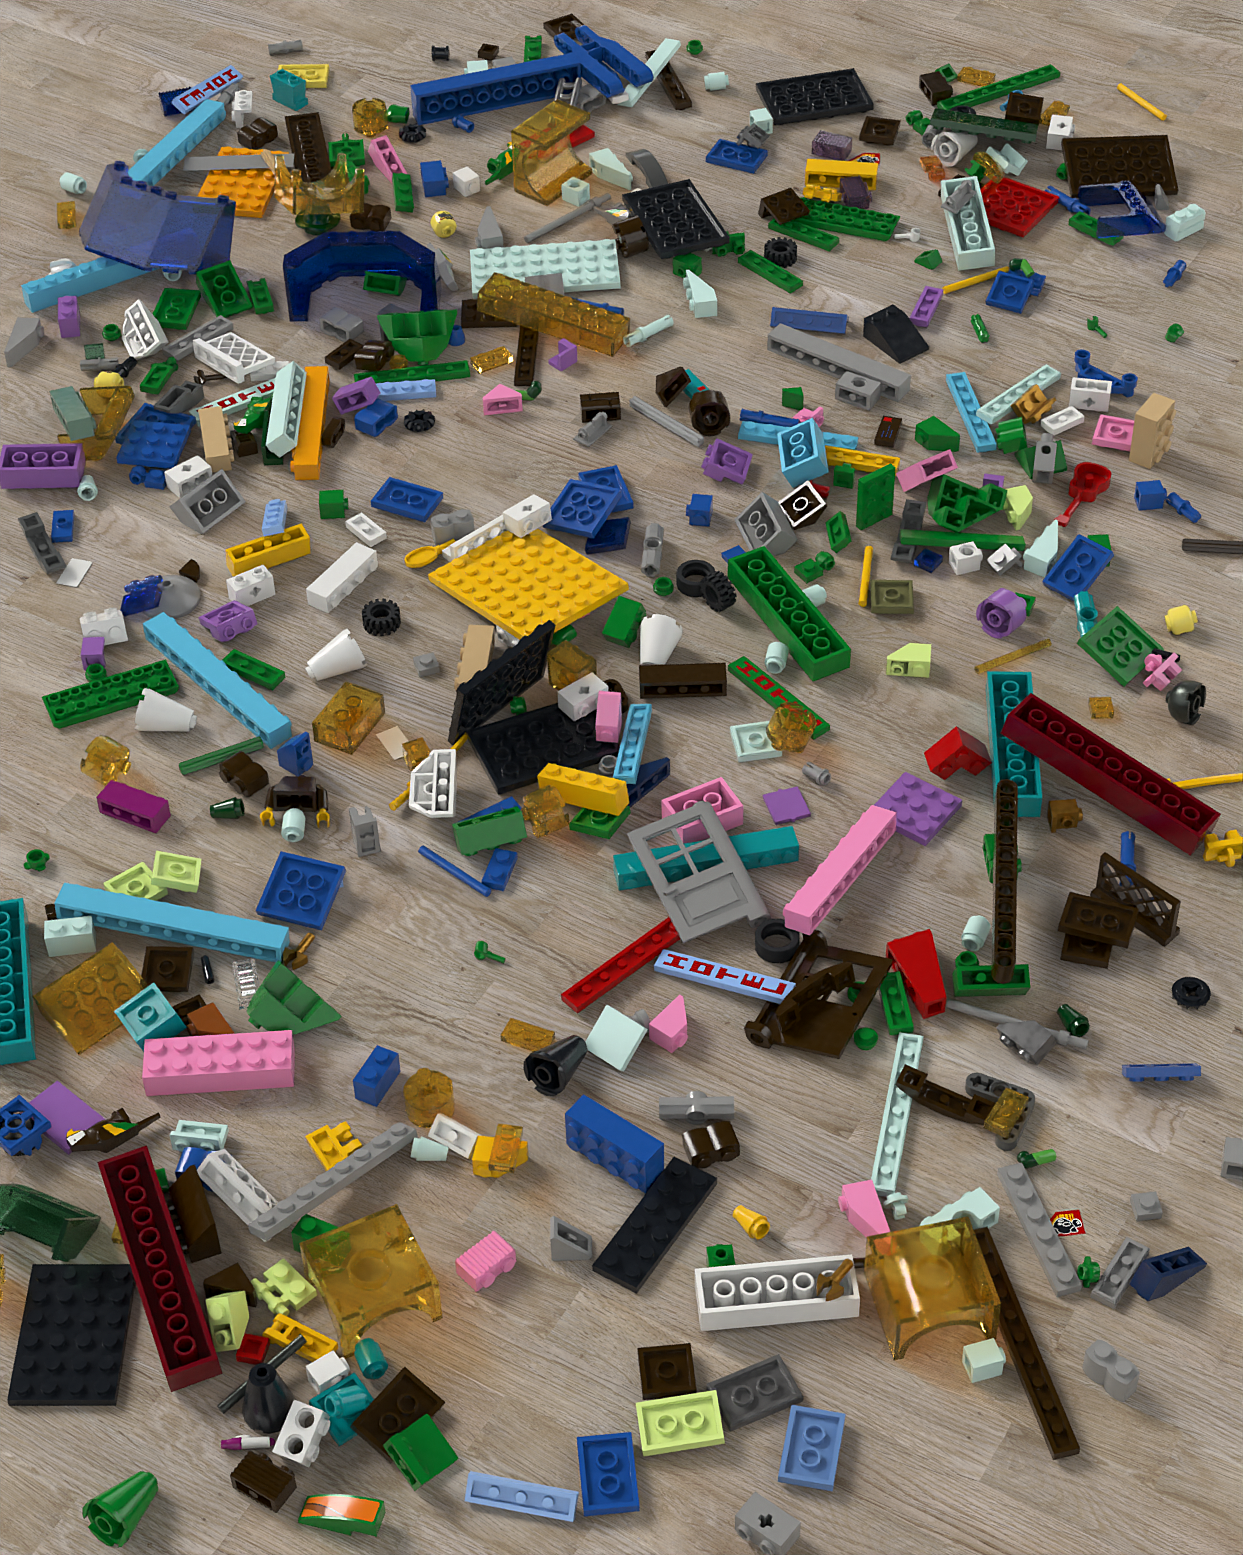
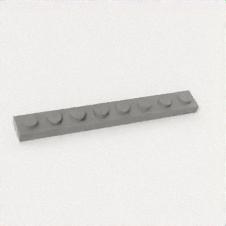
M401 1122L392 1125L390 1129L373 1138L372 1141L362 1148L355 1150L353 1154L336 1163L334 1167L317 1176L316 1179L304 1187L299 1188L294 1194L280 1201L269 1211L259 1215L257 1219L248 1224L250 1233L265 1241L269 1240L414 1140V1137L418 1138L416 1129Z

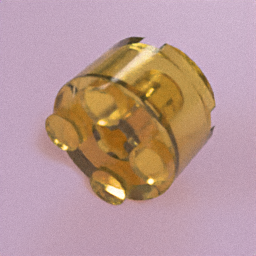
M366 98L353 104L352 116L355 131L372 138L376 134L388 129L387 108L384 101L378 98L366 101Z
M781 703L775 709L766 727L767 737L772 742L771 746L778 751L785 750L802 753L817 726L815 716L810 711L808 713L803 711V706L797 703Z
M100 735L88 745L85 750L88 753L86 760L82 758L80 763L82 773L106 786L111 780L117 782L119 775L122 773L126 774L131 767V762H129L130 750L106 735L105 737Z
M547 785L522 798L524 807L521 808L522 815L526 821H530L536 838L544 837L569 825V814L564 815L562 809L566 805L554 786L550 787V785Z
M421 1068L406 1081L403 1088L405 1110L413 1124L423 1128H431L437 1113H442L450 1118L453 1116L455 1111L452 1080L445 1074L428 1068Z

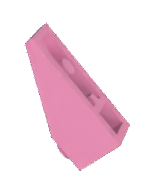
M387 135L371 140L368 153L375 166L391 183L393 173L407 174Z
M867 1180L842 1185V1196L838 1197L841 1212L845 1211L848 1221L887 1258L893 1257L894 1240L873 1181Z

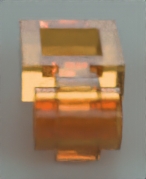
M937 155L920 157L919 164L925 173L928 172L930 181L939 182L945 179V171Z

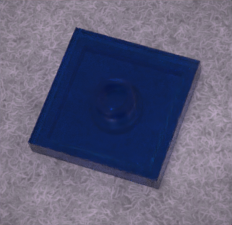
M629 517L606 520L594 538L587 537L585 545L586 554L626 549L631 524Z

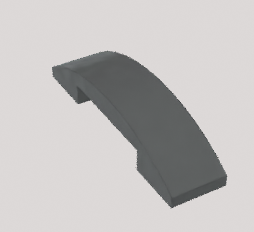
M639 149L626 153V157L631 164H636L645 175L646 184L649 188L668 184L661 166L648 150Z
M906 499L900 529H922L926 502ZM899 529L898 537L892 550L891 560L911 563L917 545L901 544Z
M38 512L18 518L30 549L43 571L49 574L66 568V563L52 544Z

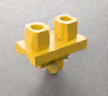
M1237 830L1226 832L1225 840L1220 841L1217 834H1207L1204 839L1205 851L1203 858L1205 862L1217 860L1218 862L1225 861L1227 867H1234L1235 860L1241 859V855H1243V837L1240 836Z

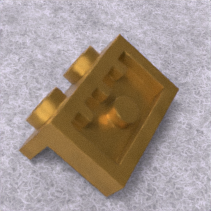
M1035 384L1010 406L1017 417H1022L1024 424L1029 422L1034 424L1042 418L1041 414H1045L1053 408L1051 405L1056 401V398L1053 397L1047 400L1039 386Z

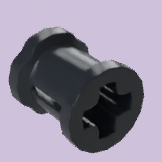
M432 45V61L436 59H446V61H449V46L435 47V45Z

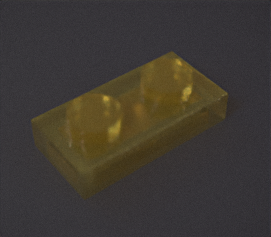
M963 67L958 74L957 81L984 87L993 84L996 74L986 70L973 69L972 67Z
M1054 101L1041 114L1039 123L1050 126L1052 115L1066 116L1070 110V105Z
M75 201L57 203V223L59 229L77 227Z
M505 346L470 357V364L479 374L513 362V356Z
M510 1018L501 1033L502 1042L532 1052L552 1044L555 1039V1032L514 1018Z
M1006 1087L984 1121L983 1128L1007 1138L1026 1108L1029 1097Z
M498 1124L488 1164L490 1171L514 1173L523 1136V1126Z

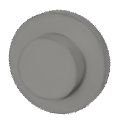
M612 755L604 756L598 765L600 773L606 776H613L617 758Z

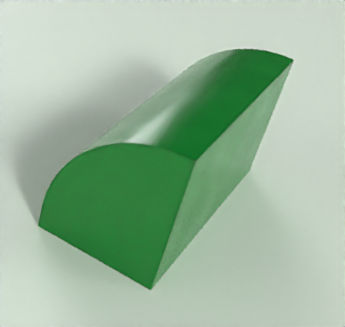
M365 271L363 290L401 295L407 278Z

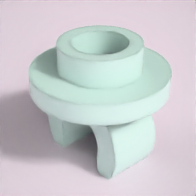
M146 149L135 151L133 155L135 164L148 153Z
M900 1192L888 1195L886 1197L887 1200L883 1203L884 1208H891L894 1220L905 1218L904 1215L907 1214L904 1204L909 1201L908 1196L902 1195Z

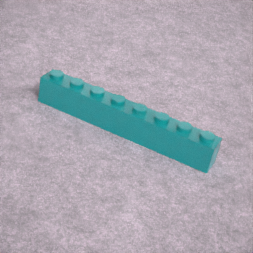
M793 826L728 836L746 870L799 861V843ZM702 841L684 843V846L687 848ZM713 843L689 853L698 872L723 863ZM678 845L651 849L656 860L681 850ZM636 852L613 855V871L619 891L653 886ZM684 855L659 865L668 883L677 882L694 875Z

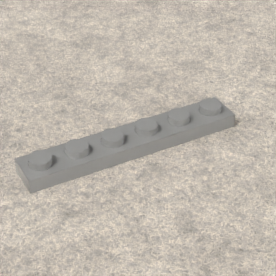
M1017 1163L998 1168L997 1175L1056 1297L1081 1291L1082 1284L1023 1164Z

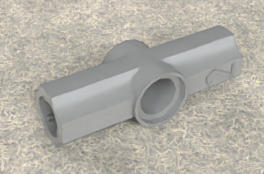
M651 523L650 526L646 527L641 572L647 577H655L660 571L664 527H661L659 523Z
M693 1091L688 1093L686 1097H659V1119H686L687 1122L695 1125L703 1124L707 1119H734V1096L707 1097L701 1091Z

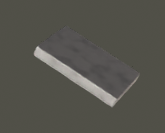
M779 1354L706 1384L707 1391H717L720 1414L730 1432L789 1408L791 1405L801 1403L804 1397Z

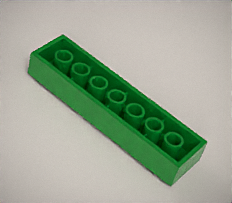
M765 546L728 559V579L776 638L789 648L790 655L812 682L850 668L851 648Z

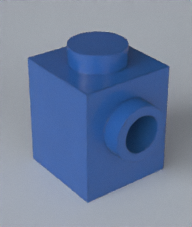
M1160 480L1136 482L1134 499L1138 510L1163 509L1164 500L1167 499V490L1163 488Z
M692 494L691 504H687L686 507L689 525L710 527L713 512V495Z

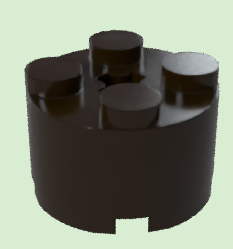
M637 215L612 224L613 231L617 235L615 239L618 249H621L624 258L634 256L649 249L646 231L643 232L641 228L643 224Z
M705 390L693 394L689 403V414L693 428L704 436L720 434L721 430L728 427L731 419L728 404L722 392Z

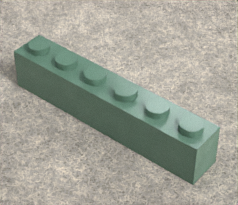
M72 386L49 391L53 410L71 441L95 436L93 430L96 429L95 419L92 417L78 391L75 392Z

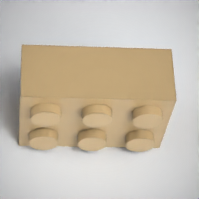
M1153 393L1136 412L1129 455L1130 462L1151 469L1155 463H1159L1164 452L1169 451L1171 447V441L1169 440L1174 429L1172 420L1176 415V409H1174L1175 400Z

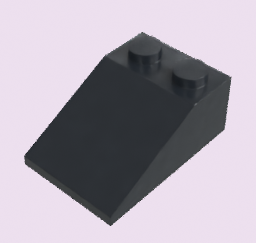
M894 304L864 318L863 337L899 364L929 350L928 344L906 313Z

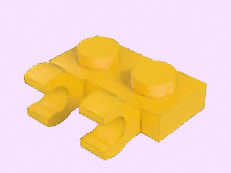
M807 184L803 188L802 195H804V198H821V201L828 203L830 201H841L842 193H838L835 188L827 187L820 189V186L815 184Z
M346 1121L333 1129L325 1125L305 1136L308 1145L325 1171H328L336 1163L353 1154L355 1150L363 1147L358 1138L350 1141L343 1147L339 1143V1141L347 1142L353 1138L350 1132L351 1128Z

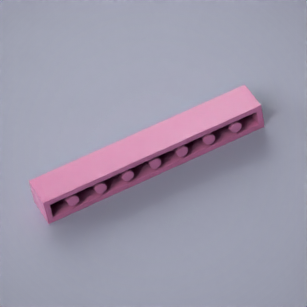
M871 805L866 812L862 813L859 821L850 828L849 833L841 838L838 846L830 851L828 858L818 866L817 871L812 877L810 876L807 879L806 884L801 890L796 892L791 902L785 905L783 916L785 917L786 928L807 935L812 934L895 833L896 812Z

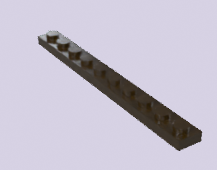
M988 1226L963 1232L962 1239L1052 1459L1056 1460L1079 1454L1080 1446Z

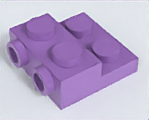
M716 438L713 445L709 444L705 453L708 457L704 458L701 468L704 469L703 474L721 482L723 477H726L734 482L743 484L753 454Z
M235 600L198 617L200 624L210 629L212 637L221 642L229 641L239 633L248 632L258 624L253 609Z

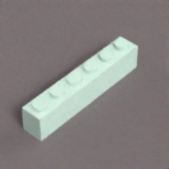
M294 361L276 373L266 446L279 458L296 447L307 372Z

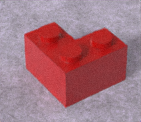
M957 726L924 752L930 772L943 780H946L961 767L976 776L992 763L986 745Z

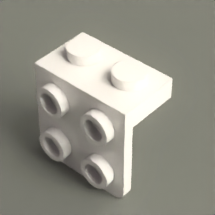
M117 608L105 609L104 613L100 614L87 612L83 614L84 617L80 618L83 637H104V645L128 641L122 611L117 610Z

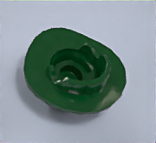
M313 199L307 201L305 209L297 214L295 224L298 228L304 229L308 234L321 235L335 228L340 223L341 217L339 213H331L326 200Z

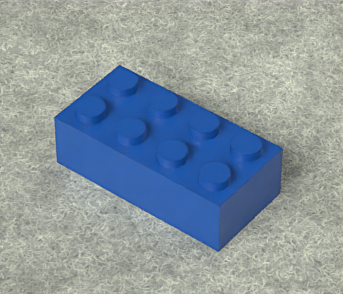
M584 1094L565 1113L566 1144L570 1149L585 1155L592 1163L606 1168L613 1176L622 1178L632 1188L647 1193L664 1170L663 1142Z

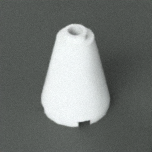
M952 131L941 132L932 140L931 150H934L935 154L933 157L943 167L955 166L977 145L978 139L976 135L968 134V131H961V133Z
M653 614L652 618H647V616L643 618L640 625V665L666 664L683 633L682 626L680 625L679 628L676 625L675 619L660 614Z
M348 629L341 631L307 662L308 667L305 670L310 679L315 678L316 681L367 666L354 638H350V631Z
M144 688L142 694L145 697L144 701L139 700L135 717V724L137 725L134 730L189 732L190 728H195L197 716L194 715V710L151 689Z

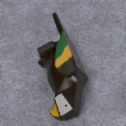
M120 1108L117 1112L114 1111L110 1119L99 1121L86 1130L73 1131L71 1128L66 1134L67 1144L72 1152L101 1151L108 1153L137 1136L139 1131L161 1117L158 1112L142 1121L131 1123L127 1113L123 1108Z

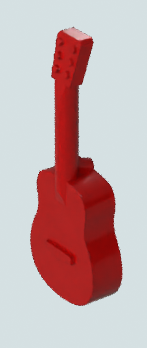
M1082 462L1075 467L1068 495L1074 499L1063 515L1060 514L1055 518L1058 520L1059 526L1066 527L1069 524L1071 516L1082 501L1094 502L1100 493L1109 488L1112 474L1108 468L1091 462Z

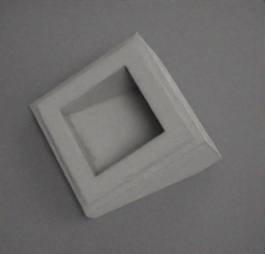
M1157 184L1154 195L1156 210H1169L1168 198L1160 184Z

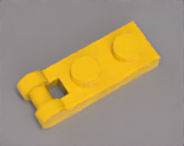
M278 1313L273 1319V1325L267 1327L262 1333L263 1337L270 1339L271 1344L276 1343L283 1348L301 1334L307 1343L297 1350L295 1354L311 1362L316 1361L333 1350L336 1352L339 1348L338 1342L281 1313Z

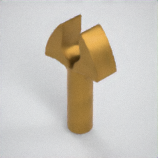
M308 932L293 950L285 947L283 951L285 966L292 959H295L292 962V970L308 963V957L303 953L315 939L314 934Z
M845 1259L830 1277H825L821 1273L818 1275L817 1296H819L824 1288H829L830 1286H832V1289L826 1294V1301L837 1299L844 1294V1287L840 1286L839 1283L854 1266L852 1260Z

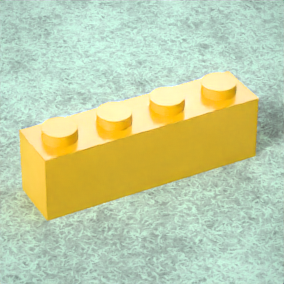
M807 159L805 186L807 184H815L820 187L876 190L878 163Z
M301 523L284 529L283 533L263 536L225 549L226 566L233 577L261 565H264L267 569L311 554L310 537Z
M548 763L537 775L542 798L619 816L629 804L626 781Z

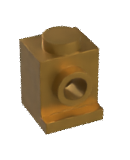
M1076 799L1048 802L1047 820L1051 833H1056V829L1076 828L1078 821L1083 820L1082 808H1078Z

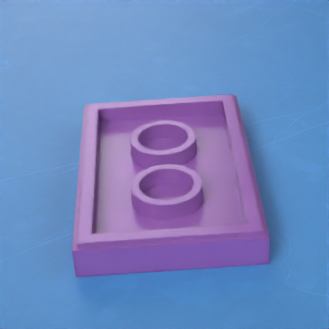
M58 1081L29 1102L51 1122L52 1127L43 1134L68 1155L72 1153V1150L67 1144L66 1134L71 1128L73 1131L86 1130L95 1123L106 1120Z

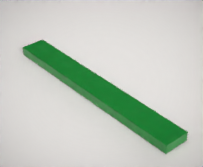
M1050 64L937 102V108L950 110L960 105L973 107L1009 95L1010 92L1015 90L1021 91L1060 78L1061 72Z

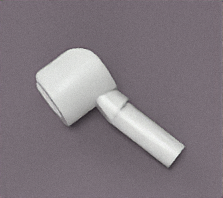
M912 228L911 233L895 234V239L907 238L912 242H917L920 238L921 230L919 228Z

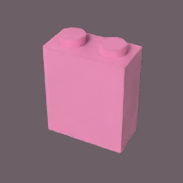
M949 449L915 463L896 473L903 492L932 481V479L940 475L947 474L957 469L958 466Z

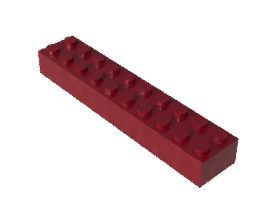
M1030 693L1007 715L1001 731L1002 735L1191 856L1204 842L1205 836L1213 832L1221 813L1034 694Z
M147 1145L97 1162L171 1392L223 1374Z

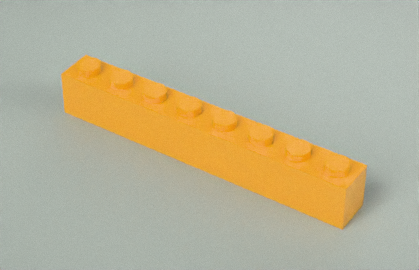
M306 366L305 372L307 374L297 446L292 449L293 460L290 462L291 472L295 474V480H319L323 450L322 435L325 430L330 378L328 366Z

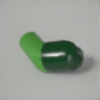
M1014 258L1009 262V269L1011 271L1022 270L1027 278L1035 273L1026 259Z
M533 381L526 391H516L522 394V400L532 401L541 393L542 385L539 381Z
M1053 1149L1029 1154L1027 1151H1021L1017 1155V1161L1022 1163L1025 1169L1056 1160V1152Z

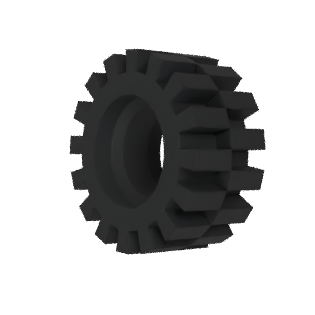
M777 237V240L772 238L771 241L768 240L765 243L764 258L779 267L787 268V265L791 267L797 261L796 242H792V239L787 240L786 237L783 239Z
M715 571L701 579L700 587L702 589L700 591L704 594L702 597L703 599L706 598V604H710L712 610L721 612L735 604V597H737L736 593L733 592L735 588L731 586L732 582L728 581L727 575L724 576L723 572Z
M382 598V601L375 599V603L370 601L369 605L365 604L364 609H362L365 631L367 630L369 634L373 632V636H377L378 633L380 636H384V633L391 635V631L395 633L397 631L396 628L399 629L401 624L400 609L397 603H393L390 599L386 602V599Z

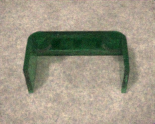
M0 1184V1235H4L5 1232H15L52 1248L51 1252L53 1255L51 1259L55 1261L69 1262L70 1259H76L99 1226L101 1217L90 1211L22 1184Z

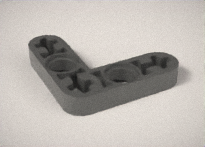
M971 1073L966 1078V1093L971 1097L976 1094L1006 1109L996 1130V1146L1004 1151L1015 1149L1033 1112L1035 1105L1034 1093L1028 1089L982 1073ZM996 1090H1003L1007 1093V1095H1005L1004 1097L996 1096L993 1092ZM1023 1099L1027 1100L1023 1105V1109L1019 1108L1020 1102ZM1018 1116L1022 1121L1020 1123H1012L1009 1117ZM1008 1130L1011 1131V1137L1004 1140L1003 1138L1006 1137Z

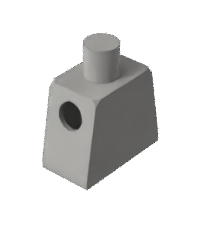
M1043 433L1041 441L1036 443L1032 482L1053 483L1057 443L1053 442L1054 435L1051 433Z

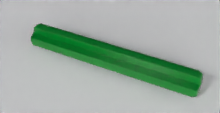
M258 736L180 762L179 770L182 775H186L222 763L239 751L248 754L263 749V741Z

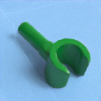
M1093 316V320L1087 318L1088 330L1097 331L1103 338L1108 336L1098 325L1099 319L1097 316Z
M169 357L166 362L159 363L173 366L174 372L178 370V364H176L174 357Z
M476 942L474 952L476 959L483 960L487 957L503 964L505 963L506 958L488 951V944L486 942Z

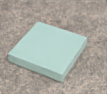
M773 720L730 726V735L738 762L782 756V749Z
M606 1005L585 1042L588 1051L624 1072L648 1029L613 1007Z

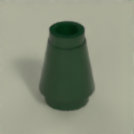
M234 797L210 805V815L212 818L239 819L245 815L243 800Z
M1063 1004L1058 1008L1057 1014L1066 1030L1071 1032V1035L1082 1037L1089 1031L1090 1025L1087 1017L1068 1004Z

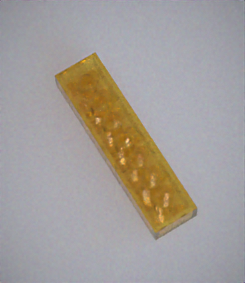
M494 272L478 291L477 310L559 339L564 338L571 343L614 357L624 344L623 337L628 335L630 331L631 318L500 273Z

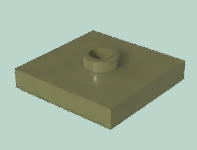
M870 580L871 613L914 614L913 580Z

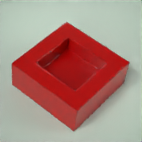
M244 1333L240 1349L236 1353V1360L254 1365L264 1363L270 1346V1339Z

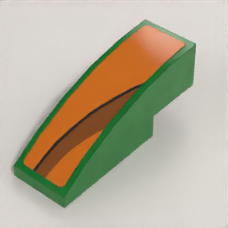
M311 1495L306 1498L298 1518V1523L349 1536L355 1531L377 1537L386 1513L385 1505L382 1500L354 1495Z

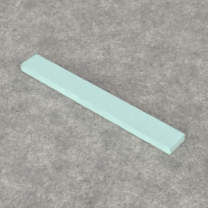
M899 1032L871 1177L878 1196L887 1197L896 1191L912 1098L901 1091L895 1084L905 1064L918 1069L924 1038L921 1035Z

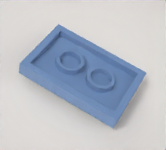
M791 1405L778 1482L833 1491L846 1414Z

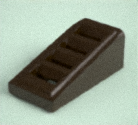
M236 430L230 431V436L239 458L258 453L257 443L251 431L247 434Z

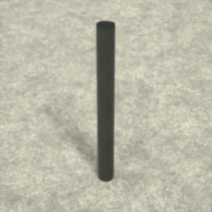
M301 1334L298 1335L269 1360L267 1364L277 1369L307 1343L306 1339ZM248 1379L217 1405L223 1414L245 1396Z

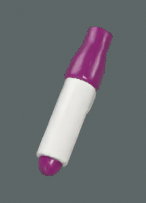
M239 1435L228 1440H221V1449L270 1448V1446L275 1444V1440L270 1438V1436L251 1437L249 1435Z

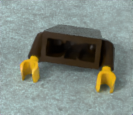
M305 775L285 776L278 784L268 789L264 805L266 810L260 814L263 826L268 819L271 827L275 825L276 821L272 813L273 810L287 811L291 808L300 809L302 812L319 811L316 815L317 827L319 828V822L322 820L327 821V828L330 826V816L326 812L328 811V794L326 789L320 784H316L315 777H306Z

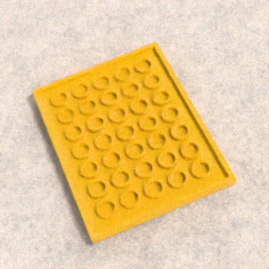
M538 528L522 538L508 530L504 531L497 537L470 550L467 554L453 559L448 564L428 574L431 583L519 640L523 636L530 635L539 624L543 625L548 620L555 624V633L629 590L628 582Z

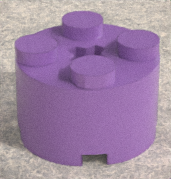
M1000 588L978 605L976 617L983 624L981 628L985 633L994 638H1002L1011 634L1024 623L1027 604L1022 597L1017 596L1014 592Z

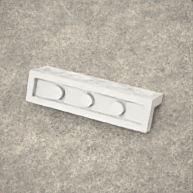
M503 515L442 550V556L451 562L453 559L467 554L470 550L507 531Z
M225 1149L208 1154L197 1169L199 1177L247 1225L279 1203Z

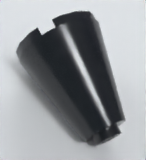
M571 1035L530 1053L524 1060L523 1066L527 1080H532L536 1085L534 1089L545 1096L553 1097L561 1093L587 1054L586 1042L577 1035Z
M260 1363L250 1370L242 1406V1414L246 1424L252 1430H261L265 1434L281 1431L291 1405L296 1400L278 1372L270 1364Z

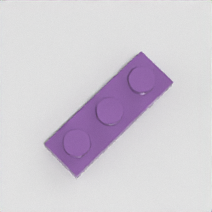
M925 286L909 318L914 325L928 327L943 297V289Z

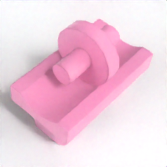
M1174 652L1162 663L1161 655L1149 654L1144 660L1145 669L1153 671V673L1143 684L1148 687L1152 683L1159 691L1165 688L1171 681L1163 672L1173 680L1182 671L1175 662L1179 656Z

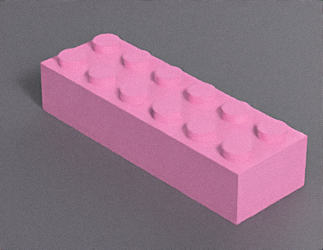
M292 1030L145 1039L142 1080L146 1096L294 1087L295 1046Z

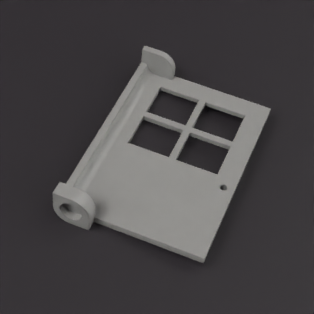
M699 801L690 808L627 833L683 943L743 918H746L751 928H757L764 921L771 919L767 907L710 802ZM700 819L710 838L686 848L676 829ZM671 831L681 850L656 860L646 841ZM713 843L723 863L698 872L689 853ZM684 855L694 875L669 885L659 865Z

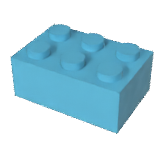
M813 418L777 433L782 473L792 488L829 472L824 436Z

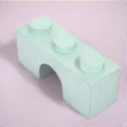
M981 1187L972 1192L968 1191L955 1203L945 1205L940 1212L932 1217H926L920 1224L918 1239L939 1260L959 1246L960 1232L955 1227L965 1225L974 1230L988 1226L989 1229L998 1223L1000 1207Z

